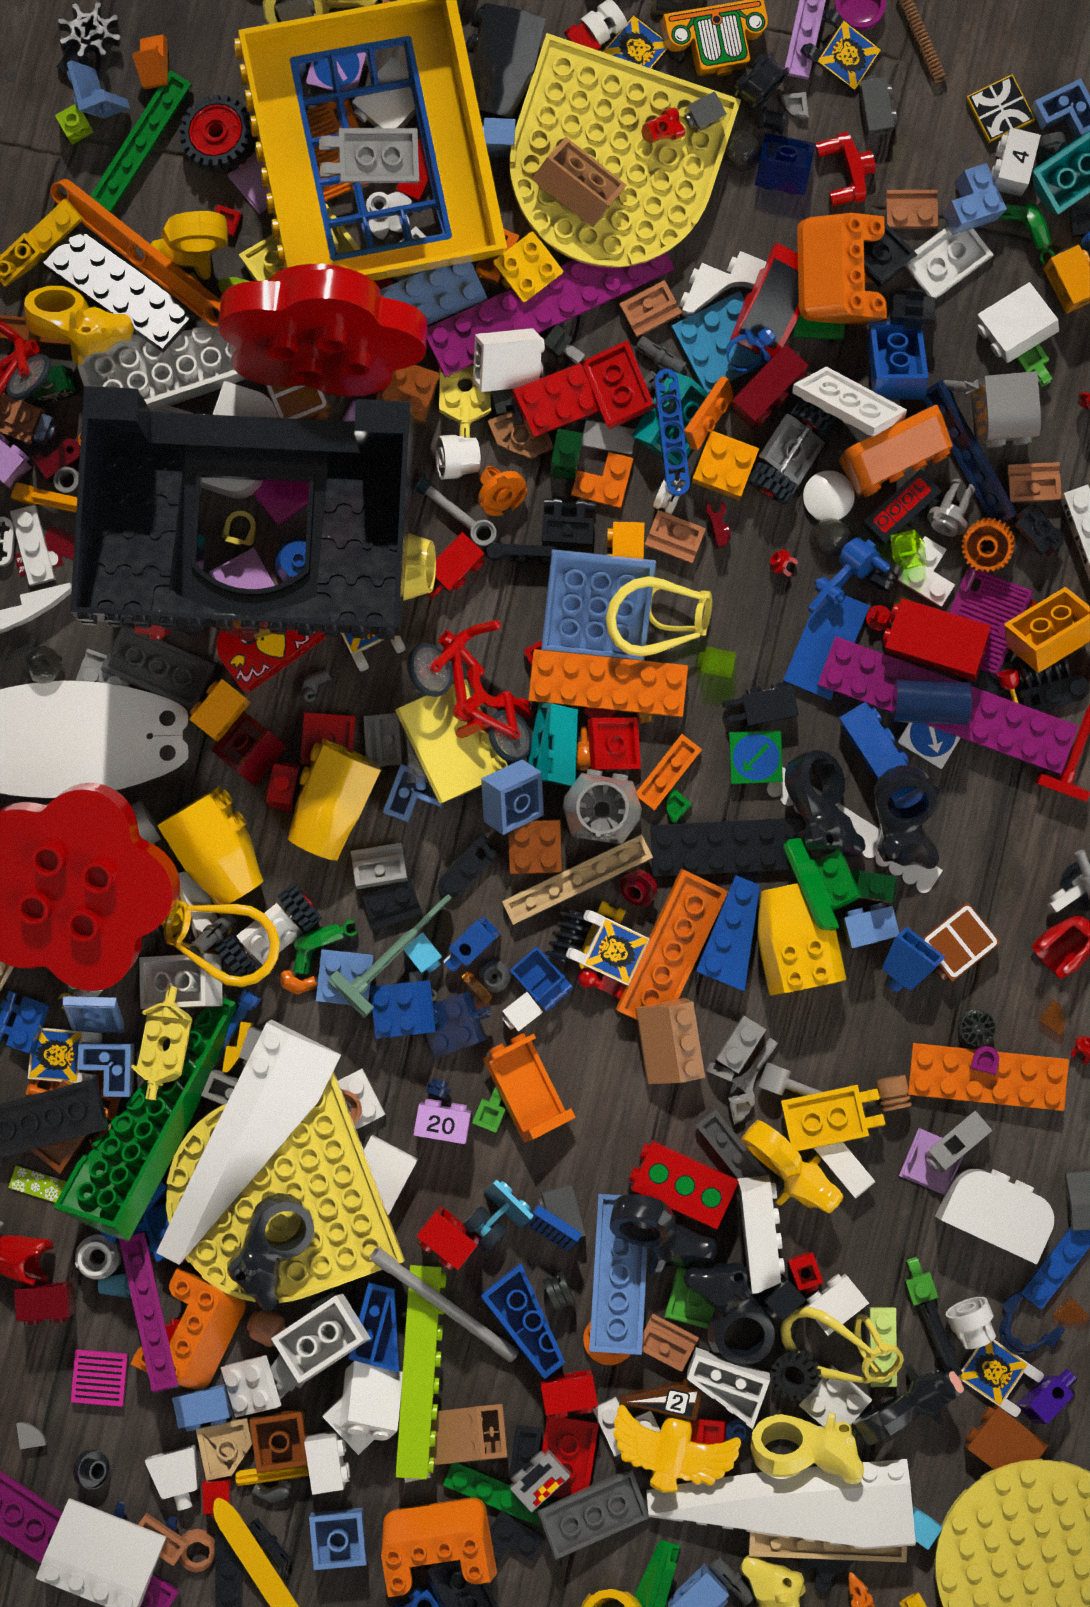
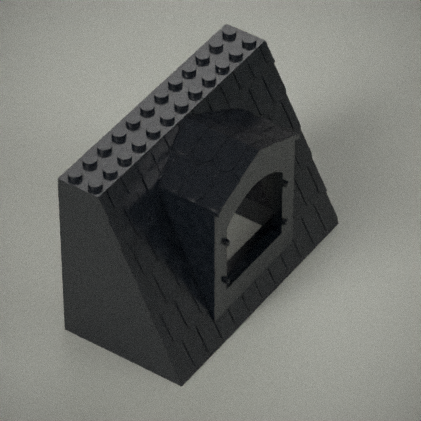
M84 386L70 613L77 620L81 621L82 625L95 626L97 621L108 622V626L124 627V623H135V627L151 628V624H161L164 629H178V625L189 626L190 630L204 631L206 626L216 628V631L228 633L246 642L271 634L284 635L287 630L297 631V635L313 636L314 632H324V636L340 637L341 633H351L352 638L361 639L367 638L368 634L378 635L379 639L394 640L395 636H401L416 439L411 402L356 399L355 421L151 412L139 389ZM202 478L309 483L305 568L296 576L281 584L261 589H245L230 586L204 572L197 565Z

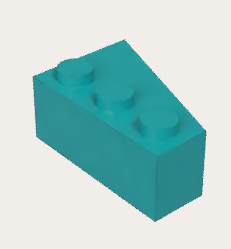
M539 703L532 746L527 763L542 772V783L572 786L575 782L577 709L552 703Z

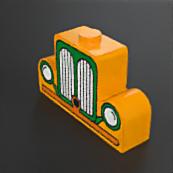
M744 0L664 14L660 23L665 45L670 51H684L689 45L691 46L698 76L716 73L717 76H726L731 74L733 70L746 67L750 61L746 39H757L765 30L768 18L764 0Z

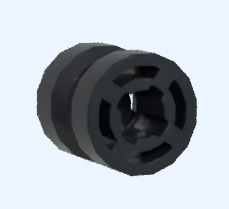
M882 558L890 565L889 571L882 572L877 569L878 572L872 573L868 580L879 589L890 593L894 588L893 581L896 578H900L903 569L894 562Z

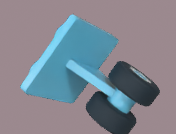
M498 1180L489 1185L484 1190V1193L499 1209L486 1221L490 1214L483 1206H480L462 1225L467 1228L466 1234L468 1236L475 1231L481 1237L478 1246L484 1252L490 1250L506 1233V1229L500 1223H496L493 1227L491 1226L503 1213L508 1215L520 1228L534 1217L530 1213L531 1208L523 1200L518 1201L512 1195V1189L505 1182H499Z

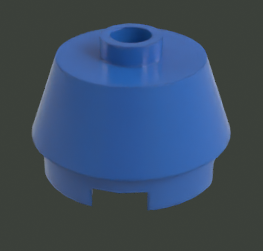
M306 537L291 538L278 549L275 557V568L282 581L285 582L305 568Z

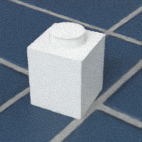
M526 992L503 1010L505 1016L502 1019L510 1030L516 1028L520 1031L543 1013V1011L529 993Z

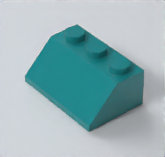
M1090 131L1032 170L1034 190L1047 212L1060 214L1090 193Z
M676 373L679 381L685 430L709 393L690 377ZM666 378L663 383L665 385V393H660V397L668 394L675 395L674 391L669 393V384L673 382L672 379ZM665 400L662 403V410L667 414H672L676 410V404L672 400ZM656 407L644 414L631 436L645 448L662 457ZM667 426L665 428V436L670 440L677 439L679 436L677 427ZM685 435L686 452L688 456L692 449H690ZM672 451L668 454V462L675 466L681 463L682 457L679 452Z

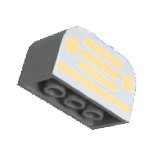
M1037 371L990 375L978 380L979 394L972 393L975 434L978 444L986 443V448L1006 445V441H1012V446L1032 443V438L1039 436L1041 429Z

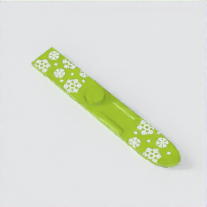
M15 1165L8 1188L56 1203L67 1181Z

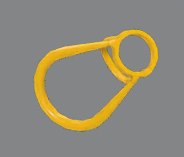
M179 901L172 913L165 919L164 936L166 943L175 946L211 977L225 985L245 987L256 984L271 973L278 960L280 941L276 927L265 913L252 906L240 904L194 906L189 905L187 902ZM182 908V926L177 936L173 938V919L177 911ZM191 911L212 912L221 915L223 913L245 915L258 921L266 930L270 943L269 954L263 966L250 975L242 977L231 976L191 952L190 944L183 941L189 930ZM232 927L224 934V938L231 934ZM214 947L208 949L205 954H215L217 950Z

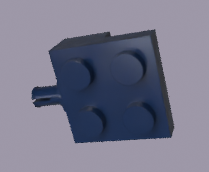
M470 991L433 1004L436 1032L426 1033L434 1058L487 1040L480 1020L491 1017L492 1013L489 1012L482 1015V1013L490 1011L488 1006L476 1010Z

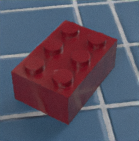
M786 344L732 400L730 409L751 429L756 425L759 427L763 426L771 417V409L774 406L779 409L788 399L789 391L793 388L794 384L808 376L806 371L809 365Z

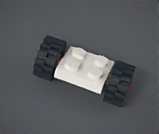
M294 883L277 895L288 911L285 912L276 903L265 912L276 927L280 941L279 952L293 943L303 933L293 921L294 919L306 932L323 919L312 902ZM256 920L237 935L240 942L230 934L215 946L228 967L239 977L253 974L259 969L251 954L262 965L269 954L270 943L267 932Z

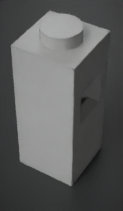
M974 1111L925 1152L928 1156L926 1161L935 1171L939 1169L943 1173L987 1136L992 1129Z

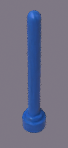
M243 989L238 997L240 999L238 1002L240 1006L232 1018L213 1070L249 1010L252 1011L253 1007L256 1008L261 1001L259 996L247 989Z

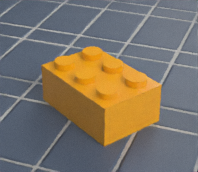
M1064 587L1004 624L1006 646L1036 672L1040 673L1090 642V606L1067 587Z

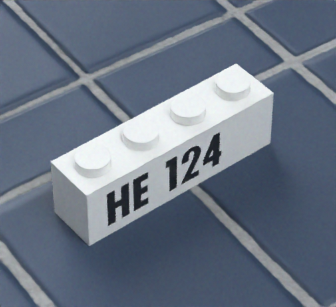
M1085 485L1063 493L1060 501L1090 581L1089 485Z

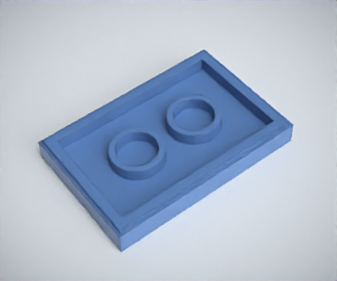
M63 996V1008L72 1031L96 1033L124 1032L125 1023L116 998Z

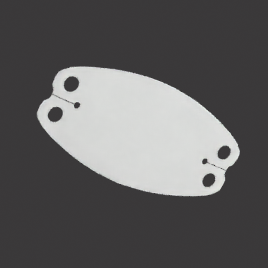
M48 681L0 689V793L23 797L56 798L66 789L81 783H99L114 790H119L165 775L180 767L188 759V745L183 740V730L188 724V712L177 702L163 696L108 683ZM169 710L175 714L176 719L171 726H164L160 723L159 716L163 711ZM148 733L153 734L152 739H147L146 736ZM165 745L173 746L176 751L175 757L170 761H164L159 755L160 749Z

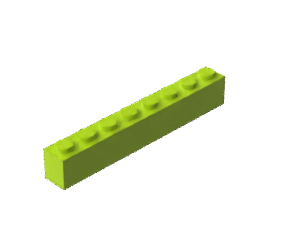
M410 1265V1272L440 1293L441 1288H446V1273L442 1272V1267ZM410 1287L408 1288L396 1477L428 1479V1473H433L434 1457H429L430 1447H435L436 1431H431L432 1420H437L438 1404H433V1395L439 1394L440 1378H435V1367H440L441 1352L436 1350L437 1341H442L443 1325H438L439 1314L444 1315V1312Z

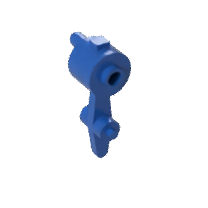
M854 538L843 547L839 558V563L844 568L831 581L825 577L815 580V590L819 594L809 605L808 610L816 614L828 601L834 605L839 602L843 603L845 592L840 588L853 574L863 579L875 567L882 572H888L890 565L880 558L876 545L869 539L864 542L860 538Z

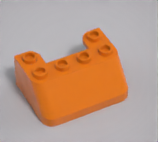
M844 213L809 217L800 221L797 227L799 311L804 319L865 326L870 324V322L887 319L884 297L878 292L865 291L864 241L875 242L883 237L885 231L884 216Z
M934 405L873 437L871 436L849 447L843 452L839 463L846 477L851 482L856 497L864 495L867 498L879 491L878 489L881 488L882 482L888 479L890 483L904 477L903 472L910 468L913 471H917L928 465V461L932 460L936 464L944 460L951 453L950 449L953 447L943 415L938 405Z
M180 1266L176 1269L170 1281L169 1289L175 1298L187 1303L188 1306L169 1344L178 1385L194 1390H203L212 1381L246 1310V1301L221 1291L203 1279L202 1275ZM141 1346L136 1351L131 1365L148 1373Z
M472 1497L399 1508L390 1511L383 1520L381 1559L388 1597L406 1594L412 1587L410 1567L460 1560L463 1576L469 1583L482 1584L493 1580L497 1575V1568L487 1510L482 1500Z

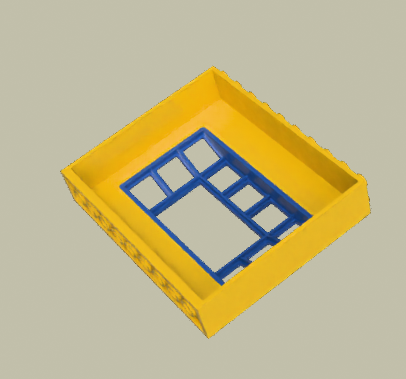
M398 0L238 30V38L234 39V50L236 59L242 60V64L239 65V74L242 86L247 85L248 89L245 90V103L247 112L252 111L253 116H250V127L252 136L258 137V142H255V151L258 163L263 162L264 168H261L260 175L263 188H268L269 193L266 194V205L268 213L274 214V219L271 220L273 238L279 239L280 245H277L276 250L279 265L284 264V268L303 264L336 265L362 273L374 281L499 257L505 253L507 244L457 0ZM404 46L409 77L407 79L379 83L374 52L380 49ZM366 53L371 85L342 90L336 59L342 56ZM328 60L333 92L304 97L298 66L300 64ZM410 87L433 200L367 212L361 183H352L358 214L329 219L322 188L343 183L339 182V176L320 178L314 147L319 146V139L321 137L312 138L306 106L334 101L341 128H349L344 99ZM435 208L442 234L413 239L406 214ZM398 216L404 241L375 246L369 221ZM360 223L367 248L337 253L331 228Z

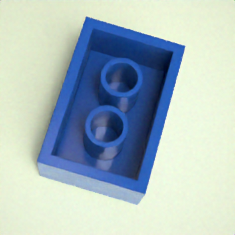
M870 322L867 350L872 391L888 400L925 399L929 377L922 329H903L904 322Z

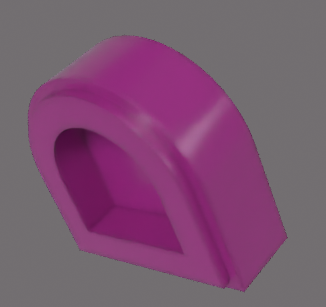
M989 1046L978 1048L973 1054L970 1069L996 1075L999 1064L997 1051Z

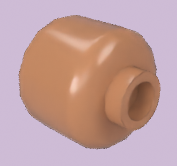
M261 1309L259 1312L255 1311L247 1324L250 1338L267 1347L274 1346L275 1344L271 1338L286 1329L284 1317L271 1310Z

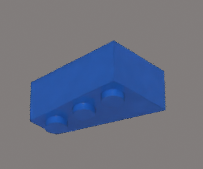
M370 1280L359 1320L371 1339L351 1351L348 1359L399 1372L400 1354L395 1286Z

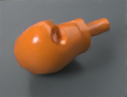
M581 726V742H577L576 769L579 771L591 769L587 726Z

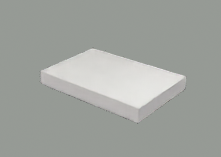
M947 226L916 249L915 252L918 254L916 259L905 268L919 287L925 290L924 293L927 297H935L937 299L992 258L993 253L974 229L952 235Z

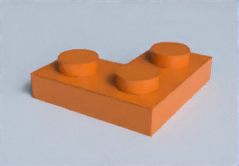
M608 452L603 476L577 470L571 497L583 498L587 501L621 509L633 458Z

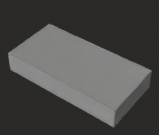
M586 420L582 447L632 456L635 439L631 435L635 429L622 426L609 429L606 423Z

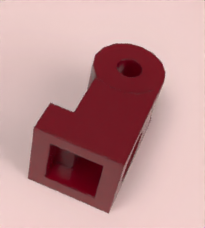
M66 439L60 444L59 449L44 458L39 453L32 459L50 483L60 468H71L79 463L80 445L74 439Z

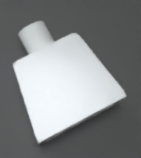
M196 1444L147 1457L145 1463L162 1499L174 1497L178 1511L192 1507L189 1492L198 1490L200 1487Z

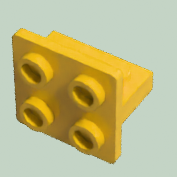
M533 231L493 261L495 267L504 277L501 281L506 290L511 287L522 302H526L563 273L562 268Z

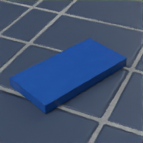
M844 595L845 600L843 603L839 602L834 605L828 601L816 614L811 612L783 678L784 682L829 701L834 691L817 686L834 638L836 636L855 643L870 605Z

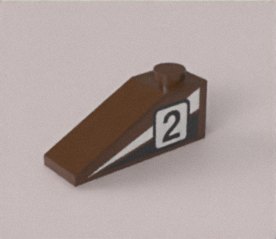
M683 1379V1382L675 1381L620 1394L619 1403L696 1421L703 1391L688 1379Z

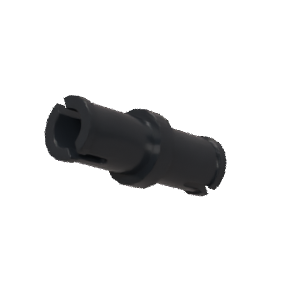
M259 1518L254 1519L250 1523L251 1525H247L262 1550L277 1565V1568L283 1567L286 1561L288 1562L291 1559V1556L276 1541L278 1539L275 1534L271 1535Z

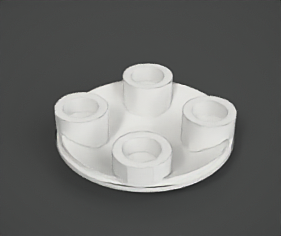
M822 471L815 474L807 482L803 493L804 504L808 512L815 519L827 522L836 521L846 516L851 510L855 498L851 482L843 474L836 471Z

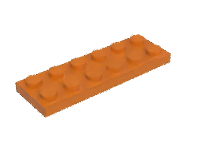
M534 649L528 701L683 717L688 665Z
M680 870L649 936L650 940L629 986H626L615 1010L637 1020L635 1007L679 999L727 896V890L686 870Z
M913 1043L908 1095L1064 1111L1069 1059L997 1052L999 1064L996 1075L970 1069L973 1054L977 1049Z

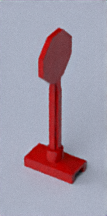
M1090 704L1086 709L1062 774L1059 777L1038 774L1035 782L1086 802L1090 792L1074 784L1073 781L1076 773H1074L1090 732Z

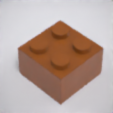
M417 365L396 370L393 372L392 382L386 389L378 392L376 400L411 402L414 423L424 426L440 381V374Z
M560 820L531 821L508 832L510 875L562 873Z
M304 1408L251 1417L249 1421L257 1472L308 1465L304 1444L308 1436Z

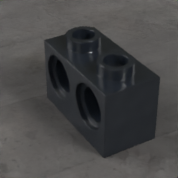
M784 1276L781 1278V1283L773 1286L762 1296L765 1301L762 1306L774 1320L779 1316L784 1321L806 1299Z

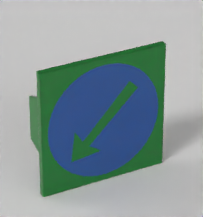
M781 731L729 732L731 784L783 782Z

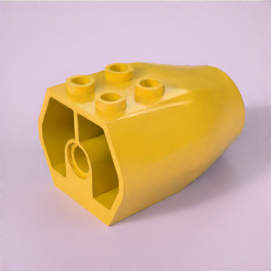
M322 738L320 744H314L309 757H311L310 760L312 761L310 767L305 766L300 775L299 784H301L287 839L312 854L337 861L351 830L361 815L381 769L377 762L355 751L353 753L348 752L346 747Z
M220 786L194 800L157 825L185 871L208 893L214 905L230 904L264 881L256 860L251 837L245 827L246 821L239 811L236 812L231 805V796L225 789L222 790Z
M799 883L761 891L758 915V944L769 996L846 980L836 929L833 931L821 930L817 926Z

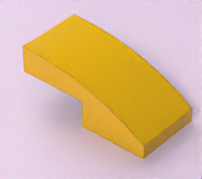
M240 1023L237 1047L226 1046L222 1072H230L240 1060L239 1055L249 1027H252L253 1023Z

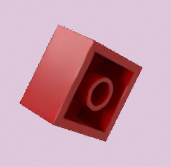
M592 1369L549 1376L546 1379L541 1378V1390L546 1416L552 1415V1419L568 1416L567 1412L577 1410L578 1414L593 1412V1407H598Z

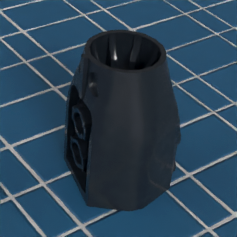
M485 3L477 11H474L471 20V26L474 27V31L471 37L468 36L466 49L469 52L468 59L480 116L515 119V122H518L525 93L535 68L546 21L545 18L523 10Z

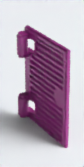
M969 566L949 613L991 625V636L980 670L997 676L1009 651V648L1006 646L1004 624L1026 611L1034 591L984 571L982 572L979 569L976 571L974 567L971 568ZM974 578L982 581L977 592L970 589Z

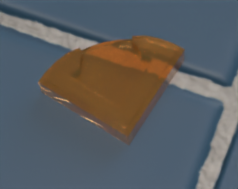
M467 971L461 977L485 1004L492 999V995L471 972Z
M1052 999L1038 1021L1059 1035L1064 1030L1065 1018L1060 1004Z
M1072 1297L1052 1313L1058 1320L1066 1323L1083 1322L1090 1317Z

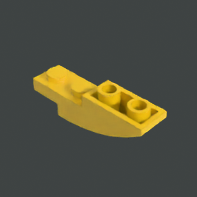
M67 199L61 201L29 233L21 235L0 255V282L4 287L16 281L52 253L84 219Z

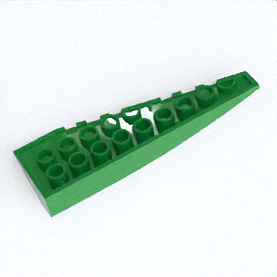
M222 998L223 1006L205 1007L195 1019V1026L189 1033L182 1075L174 1081L158 1086L156 1101L145 1099L148 1083L147 1080L143 1082L126 1103L127 1108L121 1115L115 1116L110 1122L111 1128L103 1137L99 1136L92 1144L94 1146L92 1151L87 1156L83 1155L78 1161L53 1207L55 1210L108 1235L126 1241L130 1240L199 1104L202 1092L215 1066L237 1007L235 1001Z

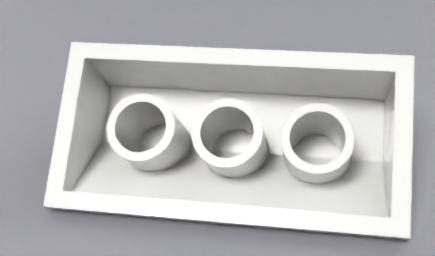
M769 1175L737 1179L739 1181L738 1189L746 1265L752 1294L759 1293L781 1283L780 1274H785L784 1260L778 1257V1249H782L781 1233H776L775 1224L780 1223L778 1208H773V1199L777 1198L776 1184L771 1183Z

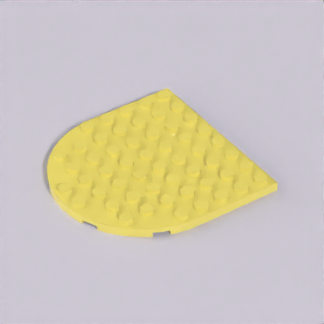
M546 33L515 128L514 146H511L510 149L511 185L522 214L532 229L548 245L563 255L581 263L599 267H627L658 258L679 244L691 232L703 214L716 180L741 99L715 91L727 115L724 120L696 134L694 128L690 129L684 119L685 109L687 105L714 92V90ZM675 107L679 112V121L685 128V136L676 140L666 138L655 143L645 141L641 133L643 124L661 116L662 111ZM565 137L627 185L594 227L583 222L578 215L568 207L561 205L554 196L542 190L532 180L545 159Z
M334 1071L318 1103L185 1258L202 1275V1278L214 1287L239 1299L256 1302L238 1283L229 1277L227 1263L234 1257V1247L242 1248L250 1218L257 1204L268 1196L284 1193L291 1194L300 1199L309 1210L316 1236L303 1253L292 1259L280 1262L277 1284L279 1303L302 1299L383 1270L369 1260L371 1253L377 1247H380L395 1258L399 1264L405 1261ZM226 1104L213 1110L200 1120L186 1135L174 1155L167 1178L166 1211L169 1224ZM291 1211L277 1213L267 1223L265 1237L276 1242L290 1239L300 1227V1215Z
M1036 1459L1015 1462L985 1473L981 1476V1479L976 1481L967 1490L965 1489L954 1501L941 1525L942 1530L937 1537L934 1559L935 1579L942 1607H1090V1471L1065 1461Z

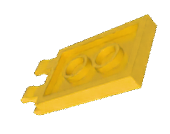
M858 1085L781 1101L791 1145L798 1152L869 1137V1128L885 1126L883 1114L865 1118L862 1103L878 1101L880 1099L878 1089L859 1092Z

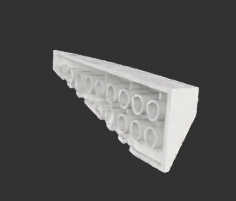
M218 326L184 330L164 353L139 335H133L131 340L116 343L105 353L98 352L87 357L85 356L83 363L77 365L84 386L139 389L143 398H146L145 402L151 412L158 410L159 407L164 405L172 406L222 388L224 381L234 384L246 379L233 369L231 365L232 345L222 338Z

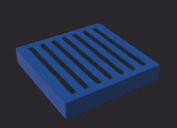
M540 1205L531 1213L534 1217L525 1224L566 1252L577 1243L582 1235L581 1232Z

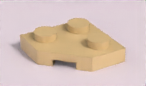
M248 1417L227 1421V1423L216 1426L208 1425L196 1430L206 1481L231 1476L253 1444Z

